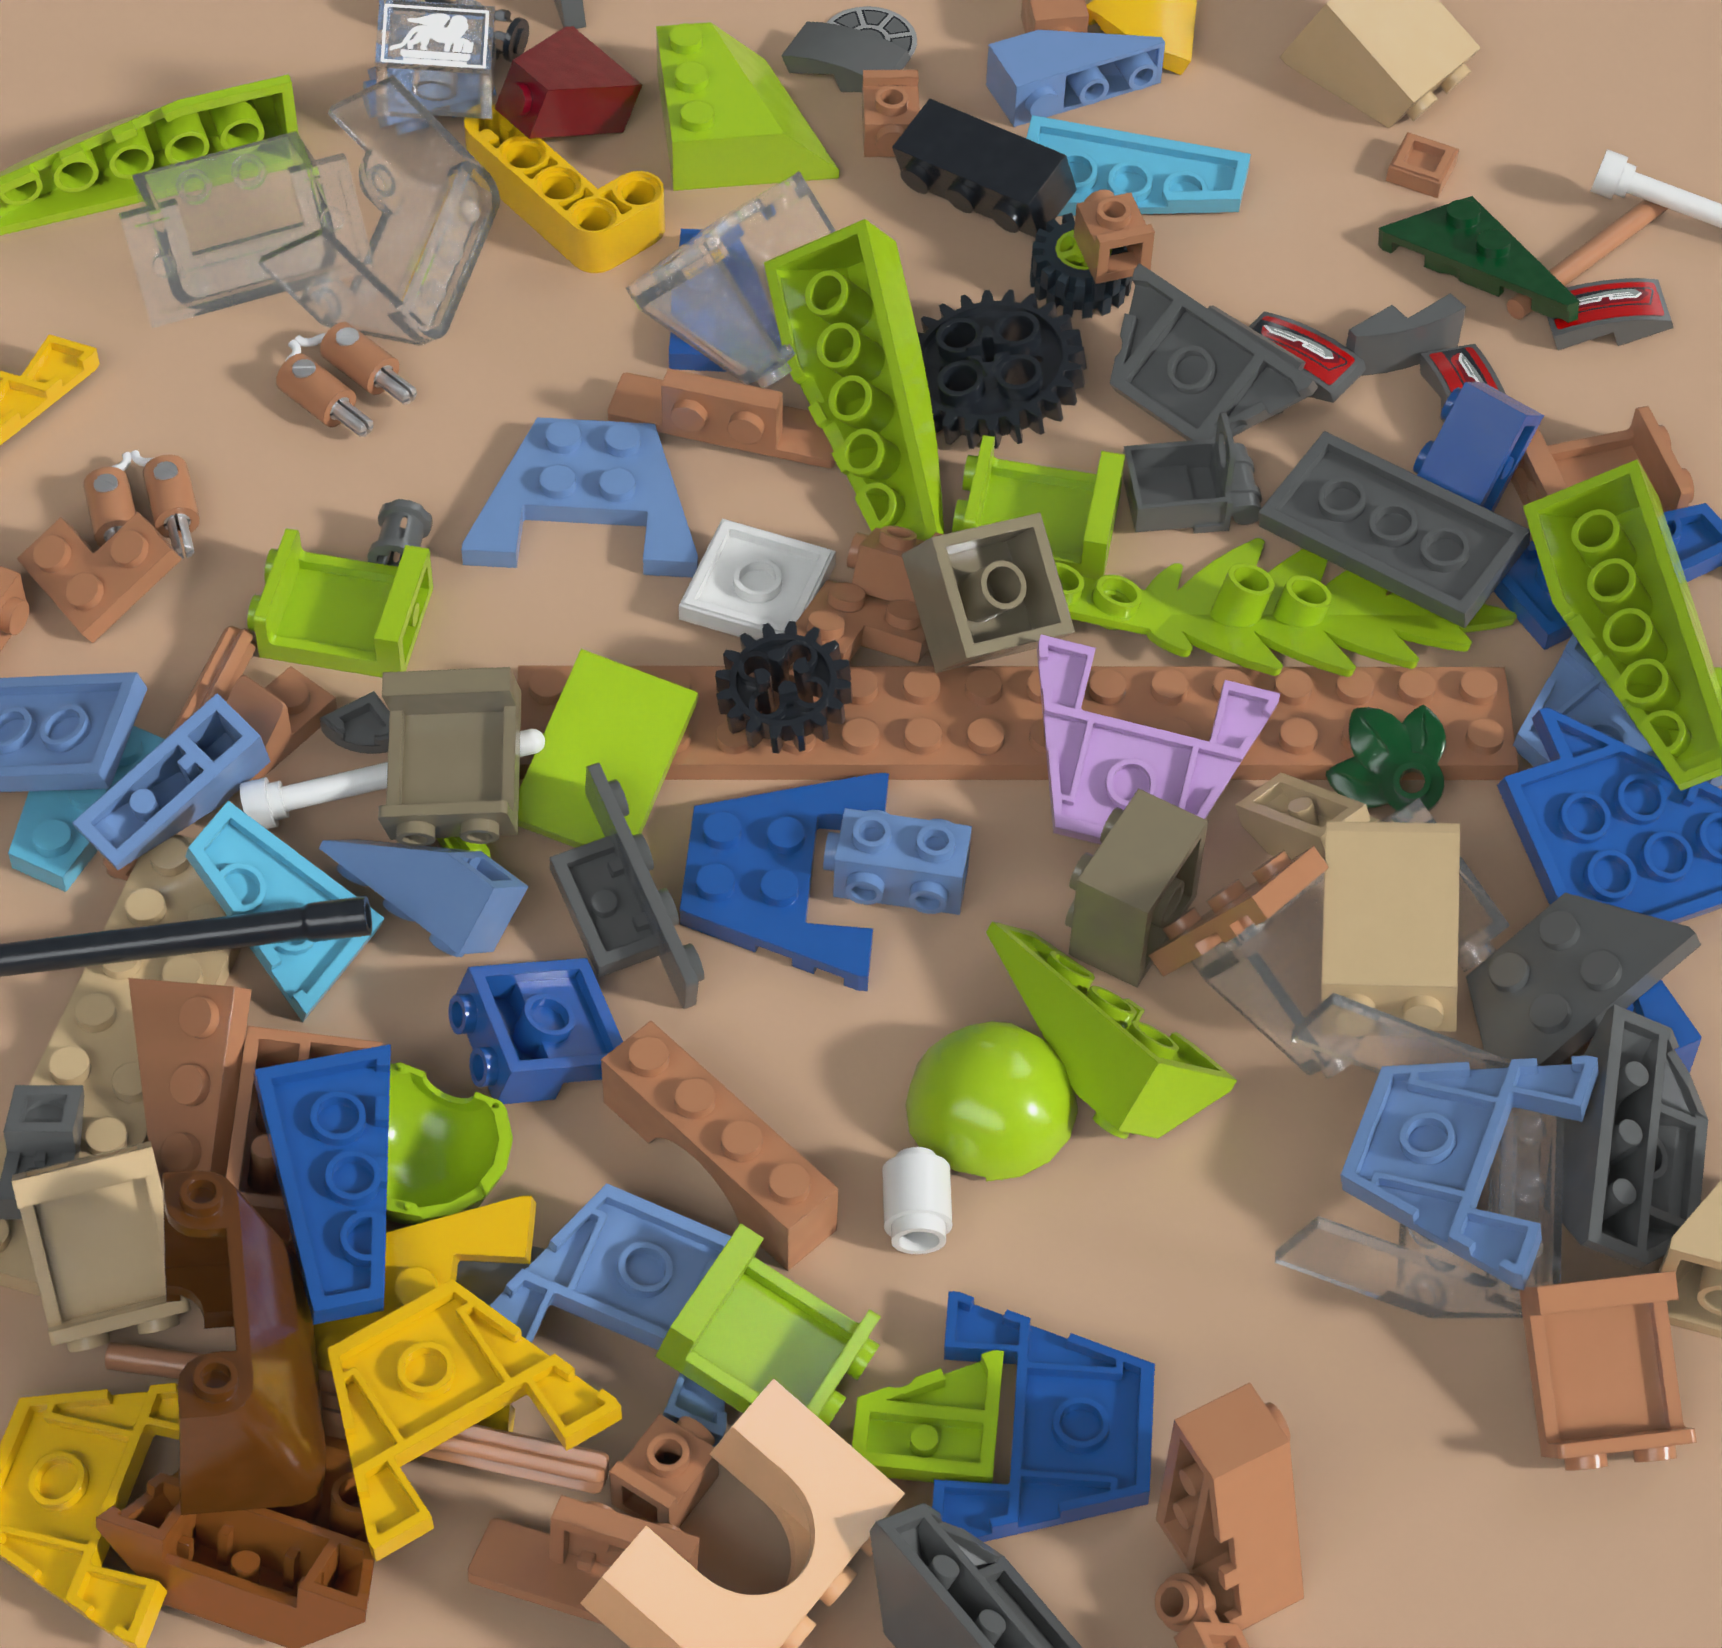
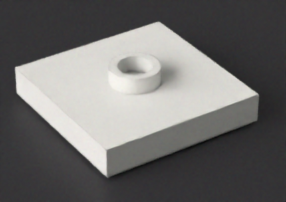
M722 518L679 604V620L737 637L746 633L755 640L763 638L762 628L763 624L770 623L775 634L784 633L788 622H796L821 587L829 579L835 566L836 551Z

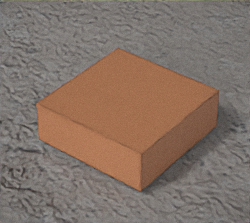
M1407 132L1388 167L1386 181L1438 198L1457 163L1459 149Z

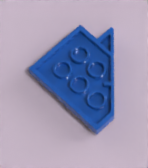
M1549 707L1538 710L1531 719L1551 762L1505 776L1497 784V787L1549 905L1564 893H1569L1674 923H1681L1721 909L1722 789L1703 782L1680 791L1659 759Z

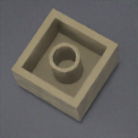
M1041 513L931 537L902 554L936 673L1037 649L1041 634L1061 639L1075 632Z
M1139 788L1124 810L1116 807L1109 815L1100 837L1102 844L1094 855L1085 853L1080 858L1070 879L1069 887L1075 890L1076 893L1065 920V925L1071 927L1068 955L1138 987L1153 964L1148 955L1169 939L1162 929L1185 913L1196 898L1208 820Z

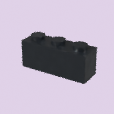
M930 98L892 146L901 171V178L911 189L921 194L930 192L942 197L964 213H972L974 211L993 219L1001 228L1011 233L1021 231L1035 238L1040 228L1046 231V222L1058 216L1077 190L1065 154Z

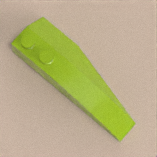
M289 74L179 99L160 108L117 120L65 140L0 172V236L302 165L293 87Z
M863 219L763 262L786 367L794 382L799 384L810 404L808 409L816 425L823 429L834 451L831 454L841 473L847 476L856 493L855 501L871 532L875 528L881 529L885 526H898L913 531L917 535L916 539L923 541L931 538L935 532L944 534L942 488L931 399L920 341L896 241L868 220Z
M1638 459L1523 505L1553 605L1680 791L1721 776V689L1659 497Z

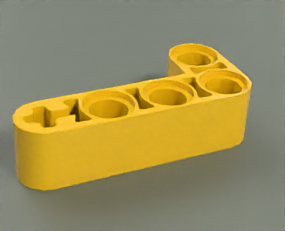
M494 104L480 105L466 114L464 128L468 169L578 269L588 273L609 271L654 245L663 237L665 232L664 187L659 177L650 172L631 171L598 189L541 138L529 139L494 109Z

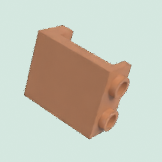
M1649 406L1635 409L1631 426L1627 430L1548 446L1539 428H1537L1511 478L1523 505H1526L1638 459L1659 497L1663 512L1688 507L1694 498L1692 477L1686 468H1681L1671 449V440L1667 429L1663 425H1658Z
M1675 1271L1525 1287V1290L1519 1289L1541 1457L1564 1459L1566 1471L1607 1467V1453L1633 1450L1634 1462H1654L1677 1458L1676 1445L1697 1443L1695 1428L1685 1427L1683 1422L1667 1301L1679 1300Z

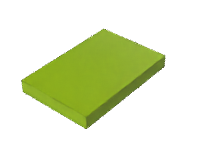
M581 649L543 734L545 746L539 753L534 754L520 786L518 826L574 848L604 838L605 836L585 793L586 766L599 762L607 780L617 779L624 791L629 807V815L624 818L632 835L642 833L699 700L698 692Z

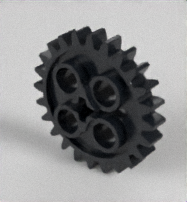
M1012 289L1005 293L1001 301H994L990 290H985L979 303L974 304L966 294L961 295V308L953 310L948 305L941 304L939 308L942 318L939 320L926 316L921 318L923 333H917L930 393L935 433L943 429L946 444L951 445L961 435L967 437L969 449H974L981 437L987 435L995 437L994 449H998L1002 436L1008 434L1017 444L1023 442L1022 430L1029 427L1034 432L1042 435L1045 433L1042 419L1047 417L1061 422L1063 420L1061 404L1076 405L1075 389L1084 388L1085 386L1083 370L1087 369L1084 347L1082 346L1080 330L1072 328L1071 316L1069 314L1057 316L1056 304L1054 302L1047 303L1038 309L1036 294L1031 293L1019 303L1015 301L1014 290Z

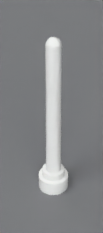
M1607 149L1590 192L1612 199L1613 195L1624 198L1626 193L1722 228L1721 203L1635 172L1637 166L1627 163V156Z
M537 729L520 731V757L539 753L544 748L545 737L542 732ZM388 762L283 786L281 781L270 783L267 777L240 783L243 811L266 829L278 827L279 820L289 818V811L386 789Z

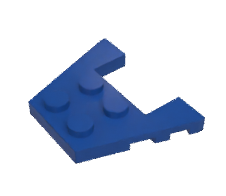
M889 773L863 775L694 806L680 904V925L756 952L758 947L791 958L793 967L812 974L818 968L844 978V986L857 991H868L873 929L807 923L817 830H840L845 808L862 811L881 810L886 812Z
M949 1291L944 1360L980 1362L981 1354L992 1350L1004 1351L1003 1364L1016 1365L1017 1375L1010 1483L1006 1485L934 1480L932 1508L941 1514V1521L965 1529L981 1541L986 1542L1147 1505L1150 1495L1155 1364L1070 1333L1067 1339L1030 1325L1031 1318L1010 1310H1006L1005 1314L1002 1315L975 1305L974 1297L961 1292Z

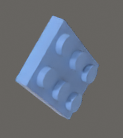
M138 673L0 678V792L110 789L147 691V686Z

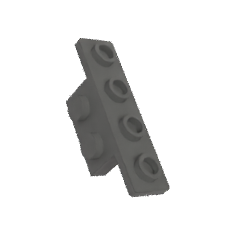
M599 762L586 766L585 793L605 837L551 856L550 871L598 978L659 956L682 1008L692 1007L697 1002L699 981L705 978L699 955L691 943L686 945L681 943L674 927L679 924V917L673 898L667 888L657 890L649 872L654 869L649 846L641 833L632 835L624 818L629 815V807L620 783L617 779L608 781Z

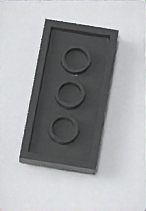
M1326 431L1321 434L1258 512L1259 527L1462 628H1466L1530 545V529Z

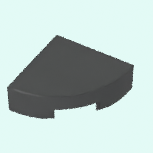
M375 691L320 717L322 732L338 746L350 751L367 754L388 752L390 711Z

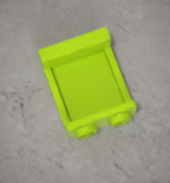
M983 435L979 455H968L966 459L962 490L970 491L968 500H957L952 532L1041 513L1054 561L1074 568L1083 577L1098 580L1104 576L1121 494L1125 454L1101 451L1097 474L997 459L994 456L995 437Z
M286 528L279 548H271L267 555L264 570L266 584L262 595L255 594L251 599L248 609L247 626L249 631L255 632L260 658L381 678L383 677V672L406 671L434 588L430 549L405 545L399 566H390L306 552L301 547L299 530Z
M740 1223L670 1326L655 1357L742 1413L747 1410L774 1378L829 1426L847 1398L835 1390L845 1374L858 1381L880 1344L870 1339L869 1336L881 1316L869 1309L860 1323L855 1322L754 1257L764 1238Z

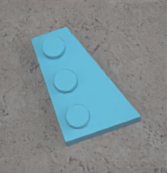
M133 726L111 787L165 739ZM109 789L29 791L8 852L12 868L67 892L98 851L74 827L72 822Z
M230 801L225 803L191 843L185 855L227 916L297 908L311 902L356 897ZM372 908V934L370 936L320 942L301 940L250 947L302 1022H304L381 927L384 917Z

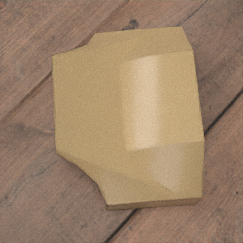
M1281 772L1235 804L1241 825L1258 844L1272 856L1285 850L1291 860L1312 846L1316 848L1325 860L1326 821L1379 822L1380 820L1369 816L1367 806L1362 802Z

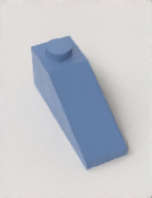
M217 693L74 820L72 824L117 870H120L223 805L240 790V783L250 781L271 761L261 736Z

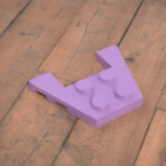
M1041 634L1037 647L1053 833L1101 845V833L1109 815L1116 807L1124 810L1138 788L1206 819L1279 702L1280 693L1225 680L1221 689L1209 741L1082 710L1081 706L1096 648Z

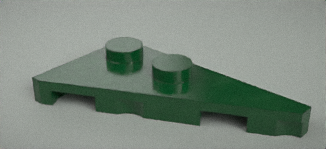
M1473 196L1455 200L1449 204L1379 227L1378 246L1383 251L1393 253L1399 246L1425 255L1424 267L1438 273L1453 275L1460 282L1498 297L1504 293L1505 288L1532 298V311L1550 318L1562 319L1567 323L1578 320L1580 301Z

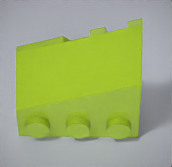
M711 22L656 26L657 77L673 191L839 178L840 170L764 58Z

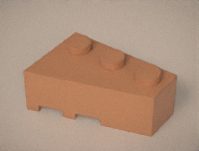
M247 1026L226 1178L288 1246L291 1245L293 1239L255 1086V1069L382 1046L383 1042Z

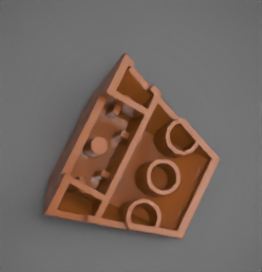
M324 1435L326 1447L324 1485L316 1496L302 1504L181 1515L178 1470L173 1475L161 1472L147 1482V1493L120 1511L115 1506H112L96 1517V1529L137 1576L157 1580L167 1590L163 1604L286 1648L304 1647L366 1621L375 1559L370 1552L348 1444L345 1439Z

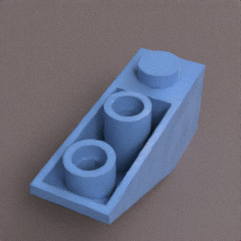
M1035 30L988 45L986 86L1013 127L1030 123L1032 115L1047 118L1161 83L1165 41L1162 37Z
M362 839L323 840L319 847L320 850L339 863L337 871L343 877L358 885L369 886L385 898L383 906L389 912L401 919L418 923L431 933L429 940L435 947L455 957H463L464 954L494 952L529 887L482 851L432 846H408L401 843Z

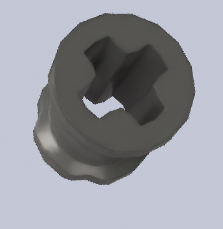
M396 499L383 504L378 515V524L381 527L378 540L372 543L369 549L368 562L398 567L405 545L421 547L422 539L429 535L433 524L431 514L425 511L422 505L410 500ZM404 517L408 520L406 528L400 527L401 520ZM395 552L400 553L398 562L393 561Z

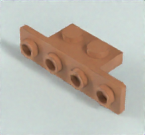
M670 368L667 369L663 380L626 372L621 375L607 409L609 421L655 424L659 433L824 468H833L836 463L831 454L834 451L823 429L816 425L810 411L784 406L783 392Z
M561 1495L551 1516L550 1534L503 1519H491L468 1566L467 1578L472 1584L604 1625L580 1603L645 1526L649 1527L696 1570L700 1538L686 1534L676 1526L668 1523H651L615 1512L612 1508L600 1502H583Z

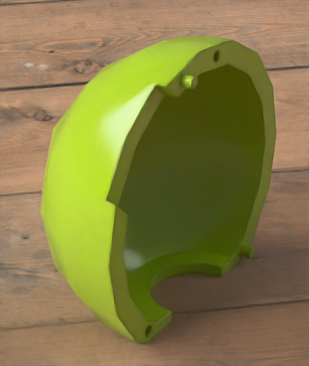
M995 1021L966 1026L946 1035L932 1045L917 1063L905 1104L909 1133L919 1147L930 1149L936 1155L944 1158L952 1170L985 1177L986 1182L1021 1177L1050 1162L1070 1139L1078 1113L1076 1094L1070 1085L1065 1065L1049 1043L1012 1023Z
M401 1062L390 1064L386 1219L400 1224L416 1225L478 1208L497 1185L507 1168L513 1136L506 1107L501 1101L479 1092H475L474 1096L470 1098L451 1096L432 1085L426 1077V1072Z

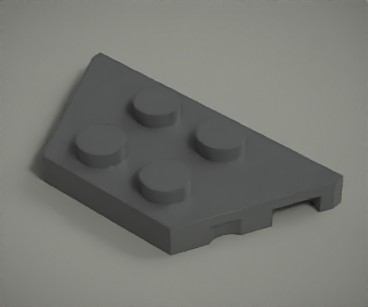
M1139 263L1134 269L1132 281L1135 284L1129 314H1124L1120 332L1122 348L1114 360L1110 385L1117 393L1187 441L1211 439V436H1216L1220 412L1227 413L1232 436L1234 437L1313 395L1317 390L1318 386L1312 378Z
M1564 893L1466 976L1488 1068H1508L1511 1059L1537 1058V1066L1562 1064L1594 1036L1607 1009L1614 1004L1625 1009L1628 1008L1699 948L1701 943L1697 934L1689 926Z

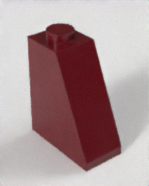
M566 26L512 60L494 109L529 139L623 133L642 84L574 26Z

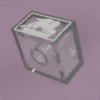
M379 0L375 56L379 112L492 119L496 63L495 7L483 6L474 0H456L451 4L426 2L425 0Z

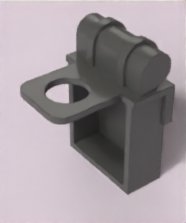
M1226 412L1219 413L1216 436H1211V439L1124 446L1123 481L1135 533L1193 528L1194 534L1229 531L1232 516L1234 521L1241 525L1252 524L1259 520L1258 512L1261 509L1262 495L1259 487L1255 484L1253 460L1248 456L1247 448L1243 444L1234 443Z

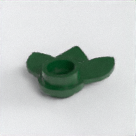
M1425 705L1414 709L1406 716L1402 723L1395 716L1382 709L1371 707L1354 709L1350 716L1348 732L1351 750L1355 756L1334 765L1326 771V778L1330 786L1336 793L1366 804L1367 809L1388 804L1395 811L1409 816L1421 815L1432 810L1439 803L1444 792V776L1438 763L1446 747V735L1438 717ZM1415 772L1424 778L1425 783L1420 791L1408 793L1401 788L1400 781L1407 773Z

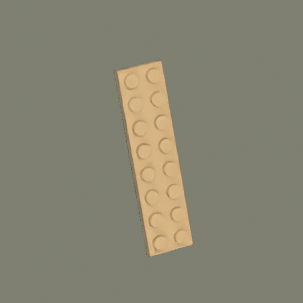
M175 834L138 858L103 931L227 916L185 857L188 847L195 840L194 838ZM241 948L85 967L29 1085H83L85 1097L79 1158L148 1142L128 978L224 986ZM4 1136L0 1142V1178L7 1154ZM0 1219V1286L41 1296L22 1219Z

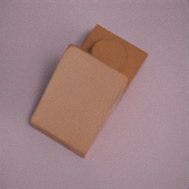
M292 666L287 668L265 688L248 676L241 675L226 701L261 736L271 761L251 780L263 778L321 728L320 717L337 710L336 697Z

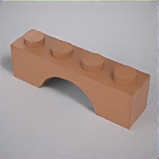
M650 1020L601 1059L604 1103L648 1144L655 1138L667 1139L694 1157L712 1176L727 1197L739 1225L741 1223L763 1237L764 1240L760 1246L787 1271L837 1231L838 1188L653 1021Z

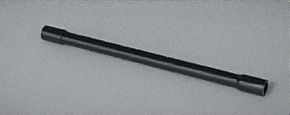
M367 896L311 902L297 908L0 944V977L301 940L320 942L370 936L372 934L371 908Z

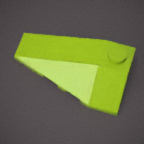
M991 922L986 934L1045 1040L1064 1063L1069 1083L1075 1094L1096 1111L1093 1120L1105 1131L1123 1139L1128 1138L1130 1133L1158 1139L1232 1090L1237 1079L1178 1032H1172L1170 1037H1168L1158 1029L1140 1022L1139 1020L1145 1009L1129 998L1122 999L1107 989L1091 986L1095 979L1093 973L1033 931Z

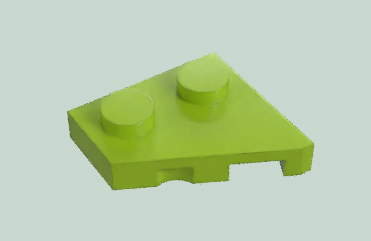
M992 1350L981 1354L980 1362L943 1374L940 1368L915 1377L906 1386L899 1388L888 1386L857 1397L852 1447L887 1478L934 1483V1480L992 1484L1004 1351Z

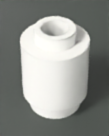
M923 1147L903 1149L895 1157L889 1159L882 1168L884 1229L891 1236L892 1246L898 1251L908 1254L935 1252L946 1244V1234L951 1231L953 1226L950 1165L944 1158L936 1155L930 1149Z

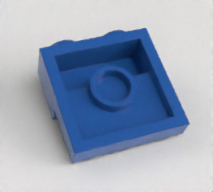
M588 958L468 967L456 994L452 996L449 1002L448 1015L453 1032L457 1035L467 1034L473 1049L469 1061L473 1083L479 1088L488 1087L491 1097L501 1101L503 1104L555 1100L563 1083L602 1080L601 1059L623 1042Z

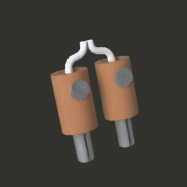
M346 321L335 324L327 333L319 334L313 338H303L298 335L295 340H291L288 346L292 349V353L286 358L276 377L278 389L328 427H336L343 423L359 437H365L367 434H370L373 429V421L355 407V392L310 357L301 353L300 345L303 347H313L320 344V354L325 360L372 395H379L386 391L404 405L414 401L417 395L416 388L398 375L400 365L398 360Z
M134 450L131 453H123V460L119 464L96 469L86 476L84 492L94 539L98 546L101 547L136 514L129 479L124 472L131 464L132 458L137 465L144 467L143 477L155 529L162 536L170 538L172 548L182 559L184 557L179 537L183 539L187 558L194 554L190 533L198 527L200 517L188 466L184 459L171 454L154 458H143L140 456L139 451Z

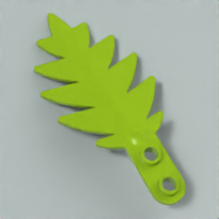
M1255 538L1212 561L1179 589L1178 586L1183 566L1180 563H1174L1165 568L1143 590L1131 580L1119 575H1104L1098 580L1083 577L1077 570L1066 564L1055 562L1071 619L1096 624L1109 630H1124L1146 635L1155 645L1180 657L1190 656L1193 649L1192 645L1224 660L1272 676H1277L1281 673L1283 664L1269 648L1318 669L1350 677L1353 675L1356 666L1339 647L1381 662L1413 669L1417 666L1419 657L1403 640L1441 649L1465 652L1469 650L1472 641L1465 632L1484 631L1513 625L1517 618L1515 612L1483 604L1466 628H1462L1394 593L1386 596V589L1348 570H1345L1328 584L1324 585L1321 583L1328 560L1304 548L1282 561L1267 573L1257 566L1265 541L1261 538Z

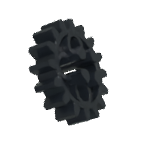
M789 621L784 633L775 634L770 623L763 624V638L755 640L746 633L740 635L742 652L725 650L723 653L725 669L718 670L715 674L718 708L720 714L727 715L729 731L735 734L746 729L747 743L752 748L757 746L763 738L770 739L772 752L777 754L780 753L784 741L793 740L795 747L801 752L806 750L805 737L813 734L823 742L829 739L827 722L843 725L846 720L844 704L852 703L853 700L850 664L848 659H841L839 643L834 640L822 645L820 629L817 627H813L805 636L798 635L795 621ZM793 662L795 683L789 680V667ZM754 672L755 677L749 676L751 673ZM773 691L779 693L780 705L775 712V700ZM813 697H818V698H820V699H819L818 701L814 702V698H813Z

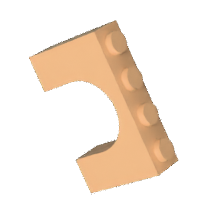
M773 1378L710 1452V1455L758 1496L781 1522L788 1538L791 1553V1567L786 1586L778 1591L761 1595H746L726 1590L708 1580L649 1527L645 1526L580 1603L630 1648H798L816 1626V1623L807 1616V1613L819 1599L830 1607L848 1587L858 1573L847 1564L859 1549L869 1557L873 1554L870 1537L871 1528L876 1521L889 1517V1512L905 1494V1492Z

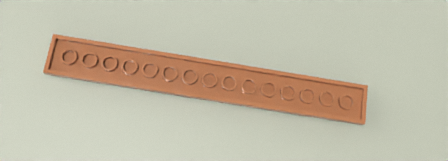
M518 665L517 683L521 689L520 731L537 729L544 734L573 666ZM629 666L698 692L699 700L665 780H841L875 773H889V780H1048L1038 666H964L939 673L935 672L934 666H850L853 700L852 703L844 704L846 720L843 725L828 721L829 739L823 742L813 734L805 737L806 750L801 752L795 747L793 740L784 741L779 754L772 752L770 739L763 738L757 746L752 748L747 743L746 729L735 734L729 731L727 715L720 714L716 697L718 691L715 674L716 671L725 669V666ZM790 666L789 680L795 683L793 666ZM1091 666L1081 706L1084 711L1209 741L1221 689L1225 680L1280 693L1279 702L1274 712L1230 780H1271L1280 772L1300 780H1327L1326 771L1334 765L1355 756L1350 745L1349 720L1352 711L1361 707L1382 709L1395 716L1402 723L1406 716L1421 705L1427 706L1442 723L1446 735V747L1438 763L1444 780H1502L1505 776L1517 773L1519 767L1517 749L1513 746L1515 735L1505 667H1415L1413 669L1404 667H1356L1352 676L1345 677L1316 667H1283L1279 675L1272 676L1246 667ZM754 672L751 673L749 676L755 677ZM773 691L775 700V712L780 705L779 693ZM813 697V698H814V702H816V701H818V700L820 699V698H818V697ZM534 754L520 757L519 780L524 779ZM1411 772L1404 775L1401 780H1424V778L1418 773Z

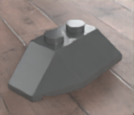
M1614 1004L1607 1009L1584 1056L1598 1057L1599 1074L1583 1121L1561 1118L1551 1210L1580 1245L1641 1269L1665 1256L1672 1236L1701 1203L1708 1117L1692 1077L1675 1051L1679 1045L1672 1028Z
M926 1503L878 1520L871 1528L870 1537L883 1632L895 1648H1082L1005 1556L965 1529L941 1521V1514Z

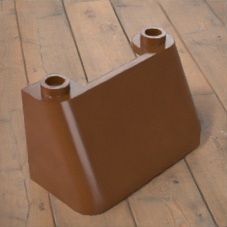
M209 1171L163 1173L166 1302L181 1301V1296L192 1300L201 1309L204 1318V1329L234 1327L236 1350L212 1352L199 1355L188 1362L179 1374L177 1389L181 1515L285 1507L305 1503L316 1496L324 1485L326 1447L314 1325L297 1256L226 1177Z

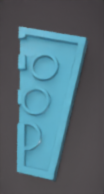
M1032 115L1026 139L1067 156L1077 190L1058 216L1069 213L1076 216L1077 203L1084 202L1090 194L1098 190H1110L1115 196L1131 192L1141 214L1239 212L1251 154Z

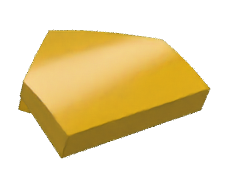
M1093 0L1086 4L1089 14V26L1098 24L1100 30L1104 31L1105 34L1162 37L1165 41L1162 68L1182 75L1190 64L1197 0Z

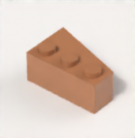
M1250 1382L1174 1419L1156 1513V1521L1189 1572L1202 1577L1212 1588L1216 1598L1215 1612L1221 1622L1238 1623L1241 1631L1304 1599L1290 1431L1280 1410L1271 1402L1264 1404Z

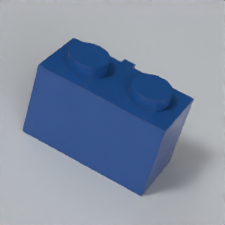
M1465 382L1462 389L1457 387L1447 398L1440 416L1445 422L1435 441L1430 440L1418 454L1413 471L1417 473V476L1494 512L1544 415L1484 382Z

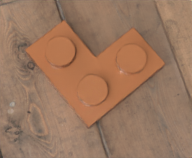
M137 512L96 552L92 550L69 523L60 517L17 560L78 631L94 643L177 565L182 558L153 525Z
M827 580L796 621L798 635L805 636L813 627L819 628L822 645L836 640L839 643L841 659H848L849 662L860 646L919 664L929 649L916 603L908 600L888 601L870 596L865 593L863 588L849 582L837 583Z

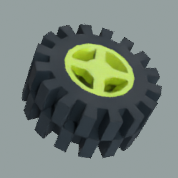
M1073 214L1063 215L1062 225L1054 218L1046 222V231L1041 228L1038 230L1032 246L1031 288L1035 287L1034 294H1036L1038 301L1046 298V304L1054 302L1056 308L1059 305L1063 306V315L1069 314L1071 318L1074 310H1082V319L1092 318L1093 309L1096 308L1101 316L1111 312V304L1119 308L1124 303L1125 295L1129 296L1132 277L1096 284L1074 238L1075 221ZM1126 246L1110 249V255L1128 252Z

